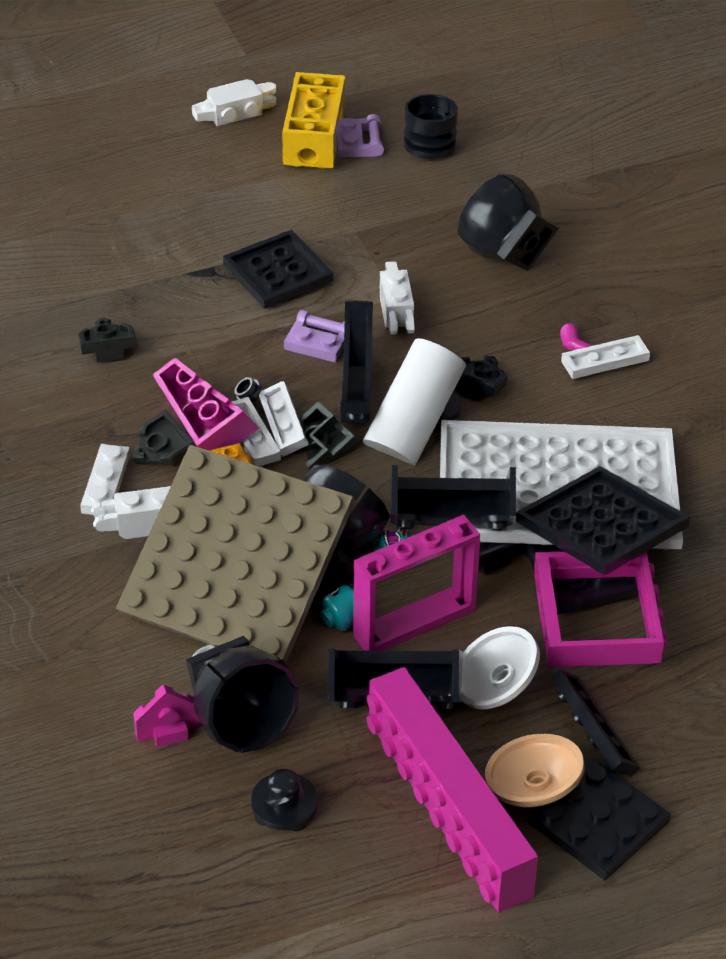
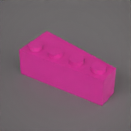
M177 358L172 359L153 374L197 447L210 451L241 443L259 429L241 408L234 405L227 397L202 380Z

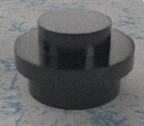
M250 377L242 379L234 390L237 400L248 397L251 403L255 402L259 398L262 385L258 380Z

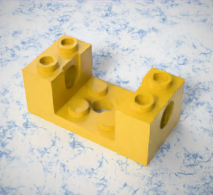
M295 73L282 131L283 165L317 167L321 169L334 168L338 119H343L345 112L344 75Z

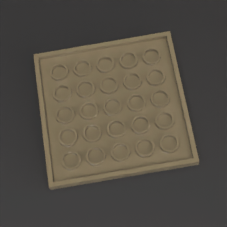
M189 445L117 604L116 610L121 614L215 647L245 636L249 640L250 645L283 659L286 663L356 500L353 496Z

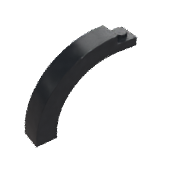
M345 300L343 380L340 402L341 422L370 423L373 301Z

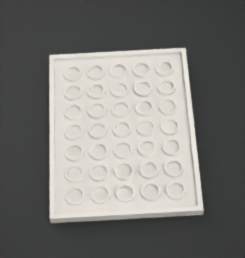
M441 420L440 478L506 479L509 468L516 467V512L599 466L680 511L672 428ZM516 517L513 524L507 526L506 531H490L488 526H474L481 534L480 542L553 545L518 524ZM682 531L653 548L665 550L682 549Z

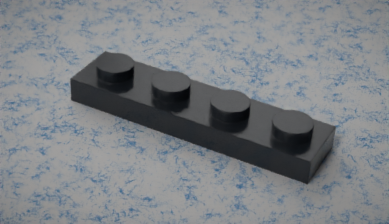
M559 669L551 677L558 687L556 692L572 708V717L588 732V741L600 750L604 756L602 761L608 769L614 773L619 772L632 777L640 767L579 677Z

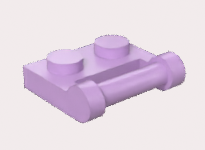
M371 114L367 118L338 119L336 131L338 158L376 157L383 154L384 146L380 141L379 134L381 121L378 115ZM362 131H369V144H363Z
M300 310L296 322L284 340V349L336 363L344 349L345 321L340 323L313 316L308 311ZM308 325V326H312V327H315V328H319V329H323V330H327V331H331V332H335V333H339V334H338V335H335V334H332V333H327V332H323V331L311 329V328H308V327H306V326Z

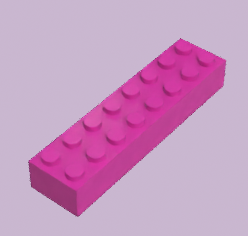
M402 667L370 680L369 695H367L369 716L366 717V721L371 733L379 736L386 755L393 757L403 780H408L412 785L417 801L420 804H425L434 826L442 829L446 835V841L450 850L458 853L467 875L474 877L479 884L484 900L487 903L491 902L496 911L500 913L534 898L538 862L537 854L406 668Z

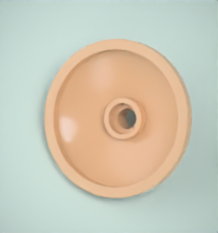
M532 734L514 739L499 748L486 765L485 779L489 788L500 801L518 807H540L554 803L569 794L581 781L585 764L581 750L569 739L554 734Z

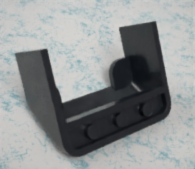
M392 465L391 523L397 524V529L413 530L415 525H440L465 515L473 526H488L490 531H506L507 526L512 525L515 520L516 467L509 468L506 479L398 477V465Z
M328 649V702H339V708H358V702H367L370 680L405 667L427 700L435 702V709H455V702L461 703L463 651H357Z

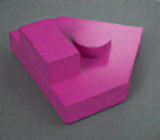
M163 684L155 692L156 696L147 705L142 704L133 713L137 741L140 742L154 738L157 748L188 740V729L201 726L200 720L194 711V696L186 693L184 695L174 692L172 687Z

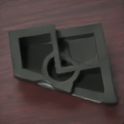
M319 402L299 419L309 444L303 447L307 454L308 461H306V465L309 469L314 465H327L337 460L359 443L356 437Z

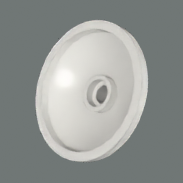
M507 626L491 630L471 643L463 652L461 701L474 709H491L502 706L520 695L532 681L539 664L540 651L532 635L522 628Z

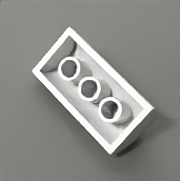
M415 339L367 431L363 443L366 446L415 466L466 367L465 362L450 350L424 339Z

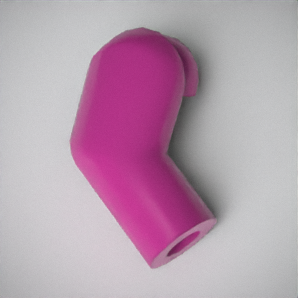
M567 323L561 328L560 336L564 348L573 351L592 345L579 339V330L574 324Z

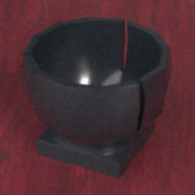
M499 174L485 182L470 197L459 218L458 235L470 250L484 258H503L528 271L559 228L542 217L537 197L523 180L514 175Z
M314 465L303 478V481L353 496L355 500L358 499L366 487L364 483L349 473L329 465ZM370 488L366 490L360 501L351 511L335 548L343 550L345 554L367 551L379 539L390 518L384 502Z
M245 636L186 659L194 692V711L211 740L237 753L238 751L244 753L264 749L285 734L298 711L300 688L283 659L250 645L249 640Z

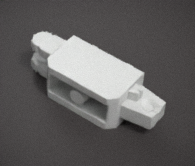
M245 79L210 88L207 91V99L205 101L192 105V115L197 122L214 121L216 126L263 115L264 109L276 105V97L270 95L275 94L276 84L266 82L256 85L254 81Z
M385 262L386 270L380 271V302L385 328H389L390 334H397L398 327H406L407 333H414V302L407 270H398L396 262Z
M171 486L115 493L114 500L96 502L91 509L92 514L95 516L94 527L100 532L118 530L119 536L124 539L149 536Z

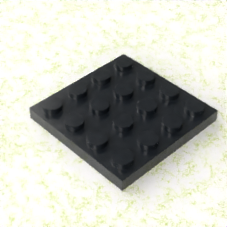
M601 466L516 512V522L604 576L689 527L690 516Z

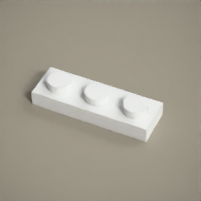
M639 335L562 353L561 362L571 378L575 379L649 361L650 352Z
M279 382L262 390L259 397L282 457L308 446L307 438L285 382Z
M246 397L232 401L259 427L257 431L240 443L244 452L250 454L253 465L263 466L281 460L280 449L250 399Z
M100 445L81 502L82 514L93 515L91 509L96 502L114 500V494L119 492L130 457L129 447Z

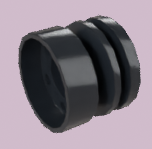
M424 94L413 97L406 103L404 120L406 125L404 129V147L406 151L420 158L436 159L448 156L455 150L458 106L453 100L442 95Z

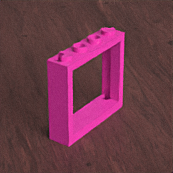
M465 515L354 560L353 637L364 651H385L475 612L481 534ZM454 550L452 587L375 619L377 582ZM375 571L379 572L378 574H375L373 576L371 575V573Z
M647 551L605 576L566 552L535 553L534 579L547 667L661 663L663 650L668 649L667 631H662L661 628L664 622L662 607H657L659 588L658 584H653L652 582L655 570L654 564L648 561ZM636 577L647 638L561 641L552 580Z

